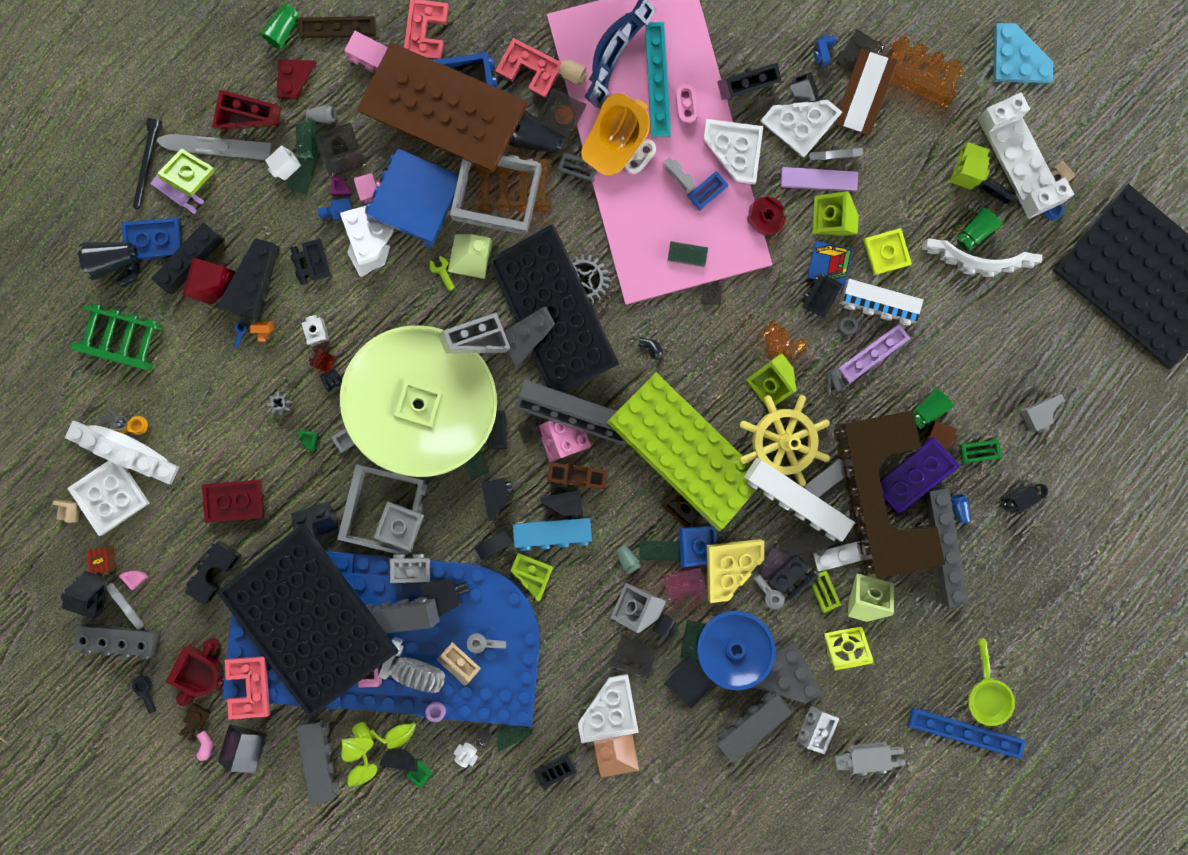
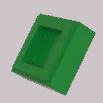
M419 759L417 761V772L408 771L405 775L420 788L433 774V771Z

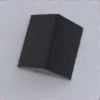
M229 724L218 762L229 772L255 773L267 734Z

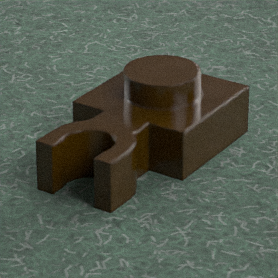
M196 703L192 704L183 722L187 723V726L181 730L179 735L182 736L185 731H189L190 736L187 740H192L195 735V729L200 731L203 728L211 712Z

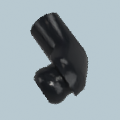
M133 262L126 265L128 269L127 274L117 279L118 284L122 288L138 279L140 270L138 263Z
M640 337L638 346L649 348L652 352L651 357L659 360L663 354V349L654 339Z

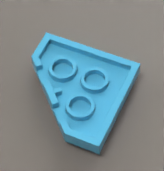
M997 23L994 27V82L1051 83L1053 81V61L1017 24Z

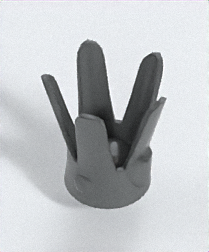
M830 365L831 370L824 372L827 379V394L831 393L832 380L838 392L842 391L840 381L844 389L847 390L841 380L840 369L833 370L832 365Z
M106 408V410L112 417L102 414L98 415L99 419L110 423L102 424L101 427L123 430L127 425L126 417L118 415L110 408Z

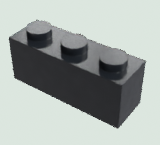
M774 63L719 80L717 83L721 98L725 100L780 83L782 79L778 63Z

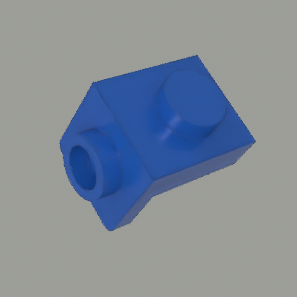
M830 35L820 37L814 46V59L819 64V68L827 67L831 61L828 47L834 46L837 41L836 36L830 37Z

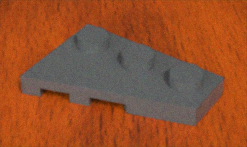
M547 307L539 309L504 331L511 348L508 350V353L516 368H519L524 363L523 361L534 351L539 341H542L555 325Z

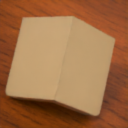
M53 501L52 505H58L56 519L64 520L67 523L79 522L81 508L77 502Z

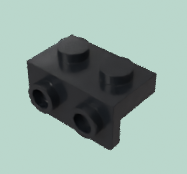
M821 273L820 276L817 275L811 284L813 286L811 292H807L803 297L802 302L804 304L802 307L825 318L844 284Z

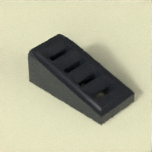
M568 752L534 770L542 788H546L577 772ZM562 762H565L568 770L565 771L561 764ZM556 765L560 768L561 774H558L555 768ZM550 768L552 769L555 777L553 778L551 777L548 769ZM543 771L545 772L547 778L549 779V780L546 781V782H545V780H544V778H543V776H542V774H541V772H543Z

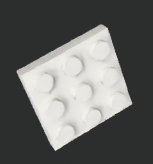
M107 461L67 488L98 536L104 535L150 504L127 468L111 461Z

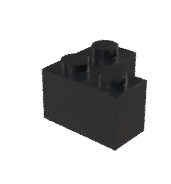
M328 501L291 513L293 531L305 523L321 546L320 534L339 528L336 512Z
M84 571L79 577L74 579L73 584L63 591L61 595L63 600L62 609L94 619L104 608L107 578Z

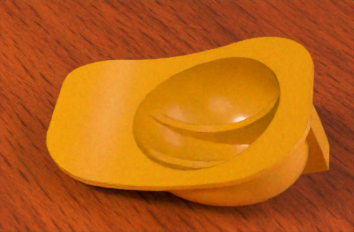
M622 93L609 96L604 101L598 117L583 144L581 152L583 160L603 175L611 176L619 173L648 135L650 128V119L646 111L648 105L642 100H633Z

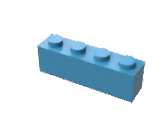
M590 517L513 524L515 548L519 547V551L531 550V546H538L539 549H549L550 545L558 544V548L569 547V543L585 546L588 545V542L592 541Z

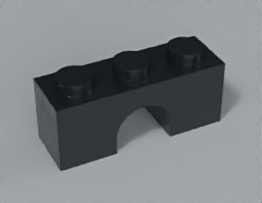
M223 542L213 544L207 552L209 554L206 560L201 561L197 567V574L195 577L192 576L186 584L187 589L185 593L203 605L210 603L221 587L213 581L212 571L216 567L224 572L231 571L242 555Z

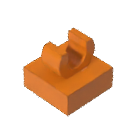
M255 321L250 325V332L258 333V342H266V339H269V333L275 329L274 321Z

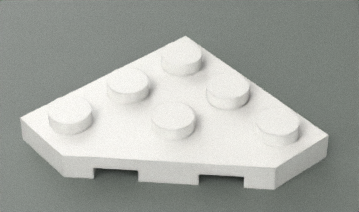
M829 100L774 105L760 122L804 158L841 115L842 111Z
M706 119L703 140L736 182L756 184L763 126Z
M367 205L340 213L358 265L377 260L394 229L373 219L368 222L367 214L365 213Z
M628 674L609 677L578 722L581 743L639 733Z

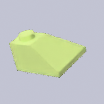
M456 234L448 272L485 279L493 243L491 238L472 234Z
M857 573L849 599L848 617L868 622L892 616L894 613V583Z

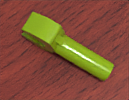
M439 256L442 266L437 268L431 260V272L433 274H440L448 291L455 289L446 271L449 266L448 261Z

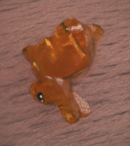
M771 320L769 327L764 330L769 357L779 356L782 353L789 361L795 357L797 351L808 348L804 338L794 342L790 341L789 332L783 326L778 325L776 320Z

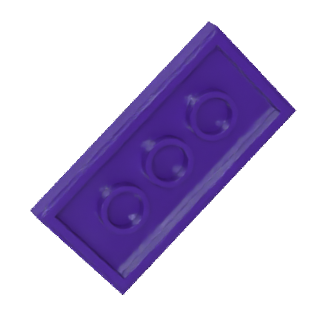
M933 436L921 446V449L914 451L880 479L883 497L898 514H901L959 468L960 465Z

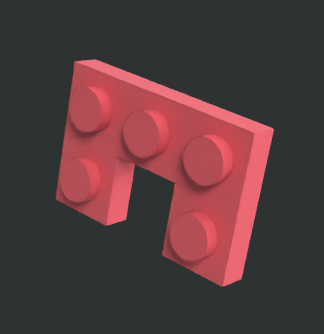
M410 0L404 48L431 60L442 59L443 40L426 38L428 22L447 25L448 3Z
M513 38L495 72L511 82L514 81L521 66L535 72L536 74L528 89L546 99L559 75L558 71L562 62Z
M265 657L226 659V680L246 678L247 697L229 698L227 700L228 720L268 717L270 715Z

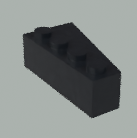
M255 238L216 308L260 320L280 247L272 242Z

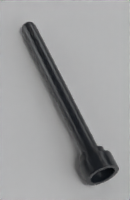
M147 118L145 125L147 126L148 136L133 202L135 209L141 208L156 133H159L163 124L162 121L153 118Z

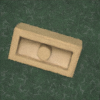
M453 642L437 658V661L465 686L481 669Z

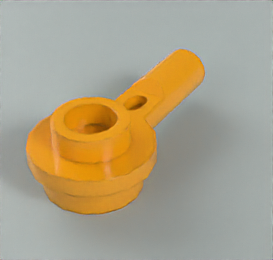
M134 416L127 422L123 430L115 429V431L123 434L130 432L141 435L146 432L148 422L142 416Z

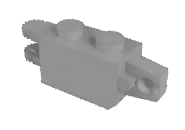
M886 742L850 745L847 749L848 753L835 756L837 770H851L857 776L867 775V772L884 774L887 770H892V767L905 765L904 759L891 760V755L904 753V748H890Z

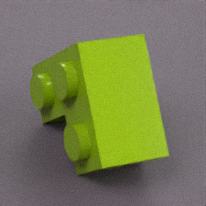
M967 142L961 149L950 183L971 190L975 186H979L982 181H985L990 171L988 170L990 157H988L989 149Z

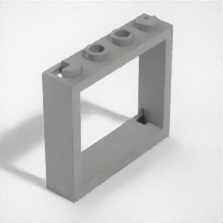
M508 155V157L502 156L497 165L499 167L534 173L524 221L521 222L461 209L471 162L462 159L450 213L452 220L528 235L542 171L541 163L532 159L522 160L518 156Z
M356 464L337 540L395 554L408 555V551L393 545L350 535L366 472L418 484L412 510L420 514L423 509V503H421L422 496L426 495L428 485L425 484L426 480Z

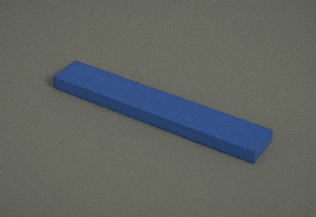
M912 707L907 725L914 729L1018 759L1022 758L1026 740L914 707Z

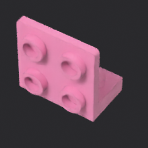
M548 421L537 426L550 462L591 447L586 432L554 421Z

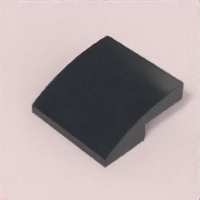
M691 655L664 682V685L691 709L715 684L706 676L700 664Z

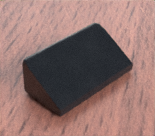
M990 177L982 181L979 186L977 185V187L1007 206L1017 200L1014 192Z

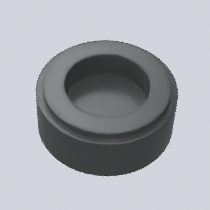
M850 316L842 318L838 323V330L844 336L853 335L858 329V322Z

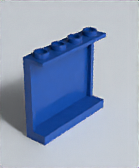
M397 149L396 153L390 156L388 170H384L382 173L380 187L376 186L372 203L369 202L365 209L367 221L370 222L371 219L423 240L425 241L424 246L432 249L453 203L459 174Z

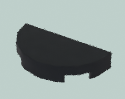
M393 749L387 752L379 766L417 772V762L411 753L404 749Z

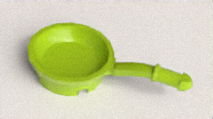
M980 638L978 645L982 661L983 680L976 683L969 692L968 705L972 716L978 722L986 726H998L1005 723L1012 716L1015 709V698L1012 690L1005 683L990 678V656L988 654L987 641L984 638Z

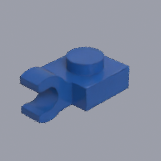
M349 198L330 201L331 207L317 208L320 218L333 216L334 221L342 220L340 213L352 210Z

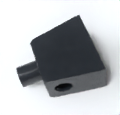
M454 577L420 584L424 597L435 599L439 617L463 603L461 595L470 592L467 581L456 584Z

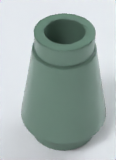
M626 545L616 550L623 572L626 571L627 575L641 568L639 565L640 561Z

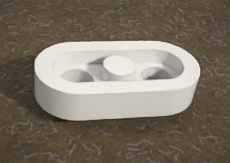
M645 139L626 164L625 170L630 174L639 173L654 157L656 153L655 143ZM648 148L650 152L644 153L643 149ZM635 162L637 167L633 168L630 164Z

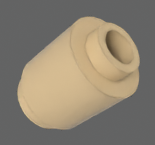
M564 59L558 71L562 78L576 85L584 83L588 76L586 67L572 60Z

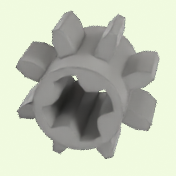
M277 391V396H269L271 402L267 406L273 408L272 413L275 414L279 410V414L284 415L285 410L291 411L289 406L293 401L287 399L289 394L285 393L282 396L281 392ZM278 400H282V407L279 406Z

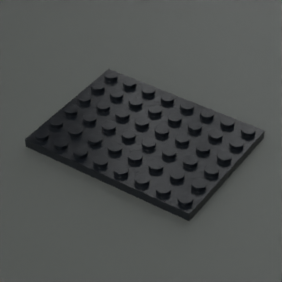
M1127 184L1052 271L1166 368L1172 369L1188 351V233L1135 188Z
M305 523L296 528L217 592L309 718L313 717L399 652Z

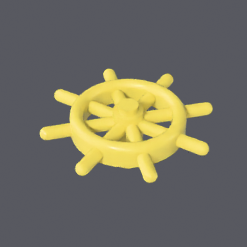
M767 395L764 401L769 413L759 421L757 426L746 421L740 423L741 428L753 432L752 444L754 452L741 457L740 462L746 464L756 458L761 459L783 475L794 474L798 485L805 487L806 481L801 471L809 466L814 458L824 462H829L830 460L829 455L817 451L819 443L817 431L828 427L830 421L823 420L813 424L806 415L801 413L806 401L804 395L799 396L794 410H776L772 397ZM791 417L785 430L780 418ZM797 421H799L805 429L793 434ZM772 422L778 434L766 430ZM806 436L808 437L807 446L802 445L800 439ZM763 437L775 441L763 447ZM778 449L774 461L771 462L766 454ZM793 450L804 453L798 462ZM786 453L790 465L780 466Z

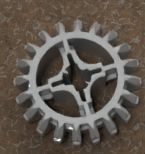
M581 254V260L574 256V263L572 264L579 279L580 276L583 278L589 277L587 279L588 285L582 282L584 289L591 293L587 296L593 305V298H596L598 301L601 300L598 295L599 293L604 296L606 295L602 288H609V285L604 283L610 281L609 277L604 276L608 274V270L601 271L604 263L597 265L599 262L598 258L592 262V255L588 256V260H584V254ZM588 266L593 268V270L582 272L577 267ZM598 273L600 283L595 290L591 280Z
M400 657L396 659L392 667L391 675L393 679L419 691L427 693L439 692L445 681L443 671L417 659Z

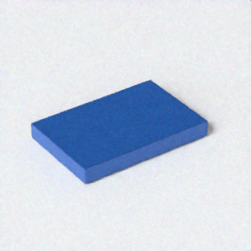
M176 217L122 222L123 242H130L137 247L139 255L136 260L171 257L182 245L181 219Z

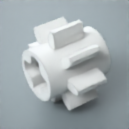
M465 743L463 746L459 744L453 753L456 755L455 762L464 768L468 764L473 766L478 758L476 755L477 749L469 743Z

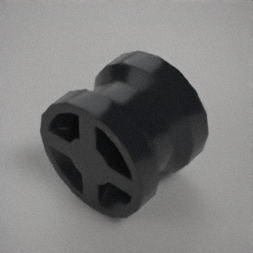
M335 368L331 369L327 374L323 373L320 375L321 381L328 392L332 391L336 386L340 387L342 384V380Z

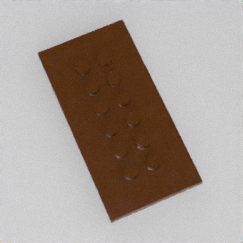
M391 42L356 110L363 115L494 173L528 103L521 98Z

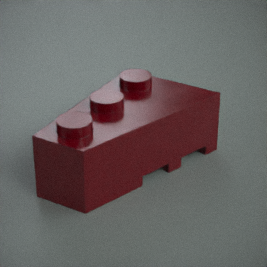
M219 90L212 128L217 130L278 126L282 107L266 101Z

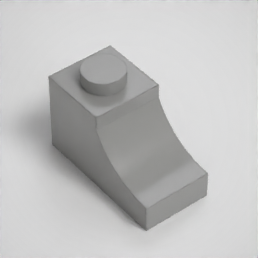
M1062 394L1053 395L1020 411L1030 432L1037 431L1041 433L1049 429L1048 426L1054 423L1053 414L1055 409L1065 401Z

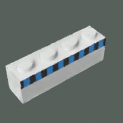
M848 279L843 288L839 304H843L844 308L849 310L857 308L863 310L862 313L878 314L881 315L880 318L890 321L896 319L899 320L900 324L910 326L918 321L923 299Z

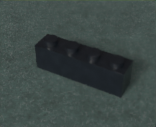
M203 222L151 279L165 292L174 295L186 282L192 259L197 258L205 261L222 243L224 238L211 226Z

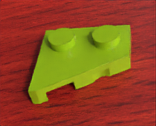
M518 553L511 572L522 582L535 599L540 602L554 566Z

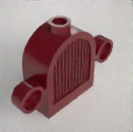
M217 638L207 639L203 643V651L190 644L182 648L165 681L181 690L176 696V701L180 706H187L192 703L194 696H204L215 689L220 691L224 686L222 664L211 655L220 649L221 644Z

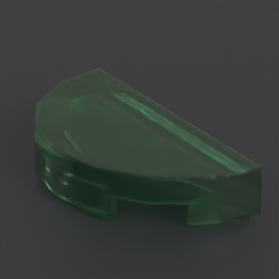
M506 725L501 729L497 737L498 752L533 735L532 730L527 726Z

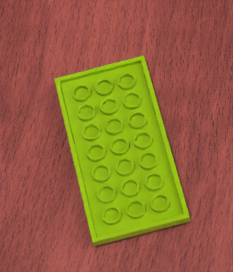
M657 372L606 422L719 532L756 491V489L747 484L749 480L744 478L752 464L750 462L742 464L740 458L743 456Z

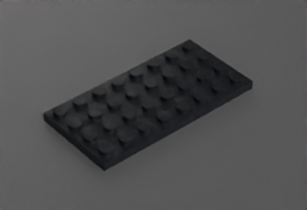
M554 224L543 228L488 259L517 323L543 307H547L555 323L532 352L548 388L564 393L620 365Z

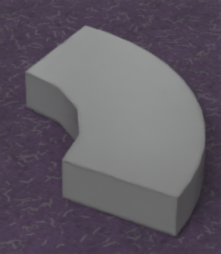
M863 148L811 152L809 155L811 160L855 157L863 155Z
M110 583L107 585V591L137 630L144 626L143 622L114 584Z

